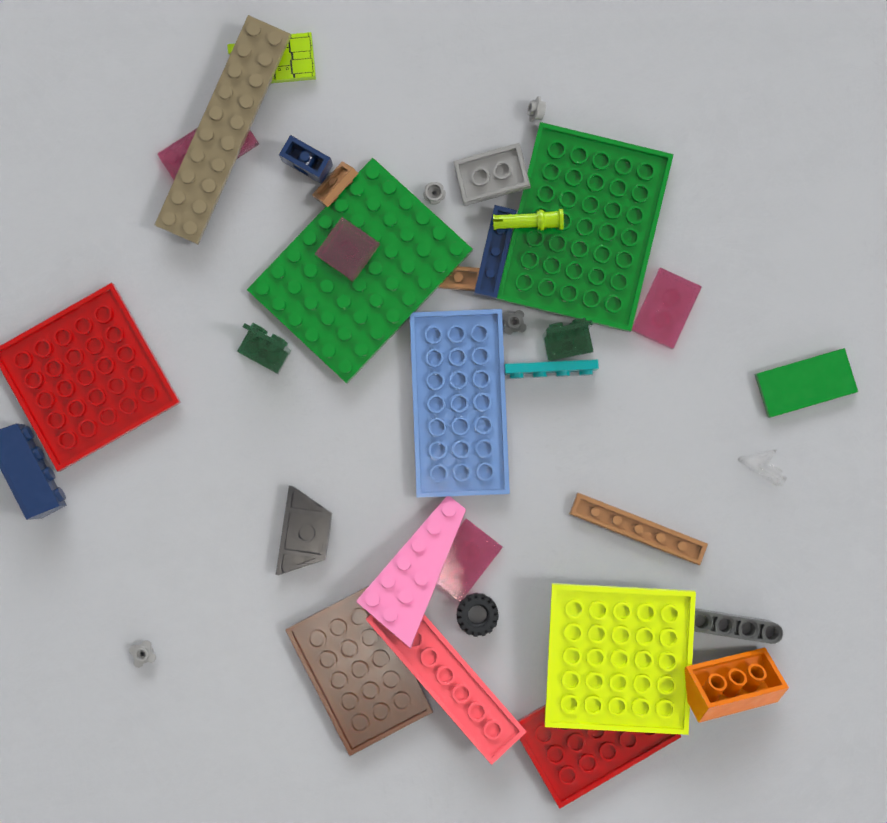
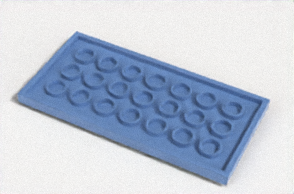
M502 309L413 312L410 315L417 498L510 494Z

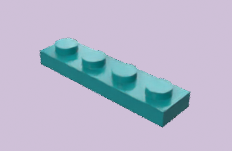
M598 359L505 364L504 369L505 375H510V379L524 378L523 374H533V378L547 377V373H556V377L570 376V372H579L580 376L593 375V371L599 369Z

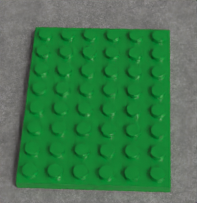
M540 122L527 173L531 188L523 190L517 214H533L539 210L552 212L563 209L564 229L560 230L558 227L544 228V230L537 229V227L514 228L496 300L631 332L674 154Z
M372 158L358 172L353 182L338 195L337 200L331 203L329 207H325L253 282L247 291L348 384L410 318V315L416 312L469 256L473 248Z

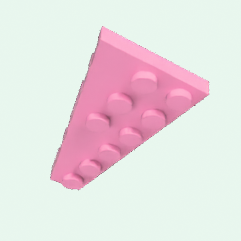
M446 496L356 601L410 649L466 512V509L450 496Z

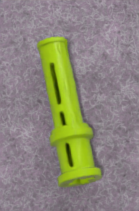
M563 209L552 212L539 210L533 214L493 215L494 230L537 227L540 230L556 227L560 230L564 229Z

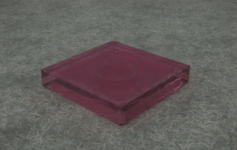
M341 217L315 255L354 282L380 246V243Z

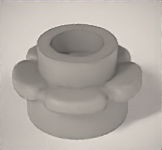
M438 182L428 183L423 192L424 199L430 201L431 204H439L446 196V192L443 190L444 186Z

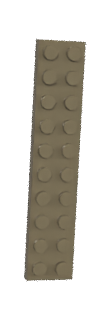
M250 15L247 16L154 224L156 227L199 245L289 43L290 33Z

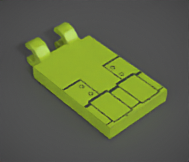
M311 32L291 34L289 43L270 84L316 80ZM227 44L228 54H231L235 44Z

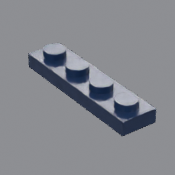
M494 205L474 295L497 299L513 228L494 230L493 215L516 214L517 210Z

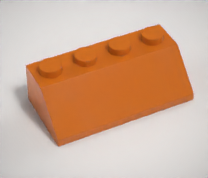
M765 647L685 667L687 702L698 723L776 703L789 688Z

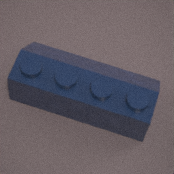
M16 423L0 429V470L26 520L43 519L67 506L64 501L66 496L63 490L57 487L54 481L56 477L53 470L46 466L43 460L45 455L42 449L36 446L33 440L34 433L31 428L25 424Z

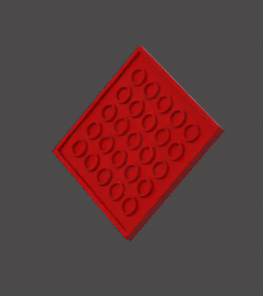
M113 283L106 285L0 345V369L57 472H61L181 403Z

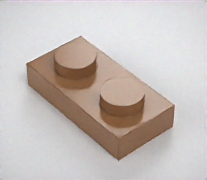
M342 161L312 196L326 207H329L331 203L337 200L338 195L353 182L358 172Z

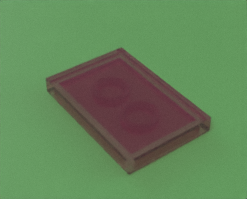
M660 267L634 321L632 331L663 346L674 349L702 286Z
M466 518L454 538L437 585L461 602L503 546Z

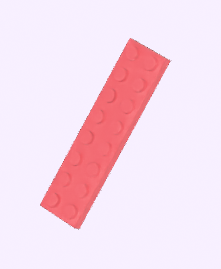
M425 614L411 649L372 615L365 619L491 765L527 732Z

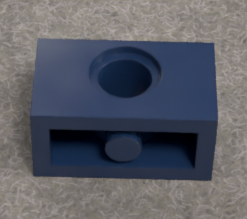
M292 135L289 136L279 153L283 163L320 184L323 183L333 166L329 156Z

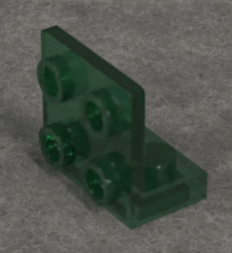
M579 318L572 320V323L563 326V322L550 324L542 335L547 361L593 353L589 329L593 326V321Z
M253 322L251 326L244 323L242 327L248 332L237 352L279 374L292 351L287 347L288 342L275 334L269 337L267 335L268 331Z

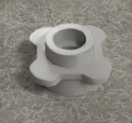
M539 96L535 100L530 101L527 114L530 115V122H533L534 119L542 120L545 115L546 103L541 101Z
M145 640L142 644L138 646L132 645L129 648V653L134 658L133 664L135 667L140 668L144 663L155 661L156 655L150 641Z

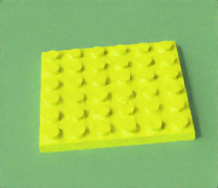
M551 583L545 727L689 735L690 706L687 702L685 667L692 665L696 592L694 590Z

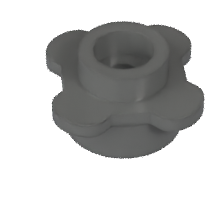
M517 310L515 313L505 312L502 315V320L505 322L504 332L511 335L513 332L518 331L522 333L526 330L527 326L523 321V311Z

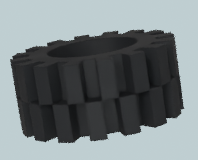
M483 593L467 595L460 601L457 607L456 615L460 628L466 634L473 635V637L486 636L487 633L490 634L499 620L498 608L495 602ZM481 606L486 610L487 616L482 623L476 624L470 621L468 613L472 607Z

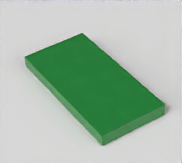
M845 348L755 374L768 418L858 392Z

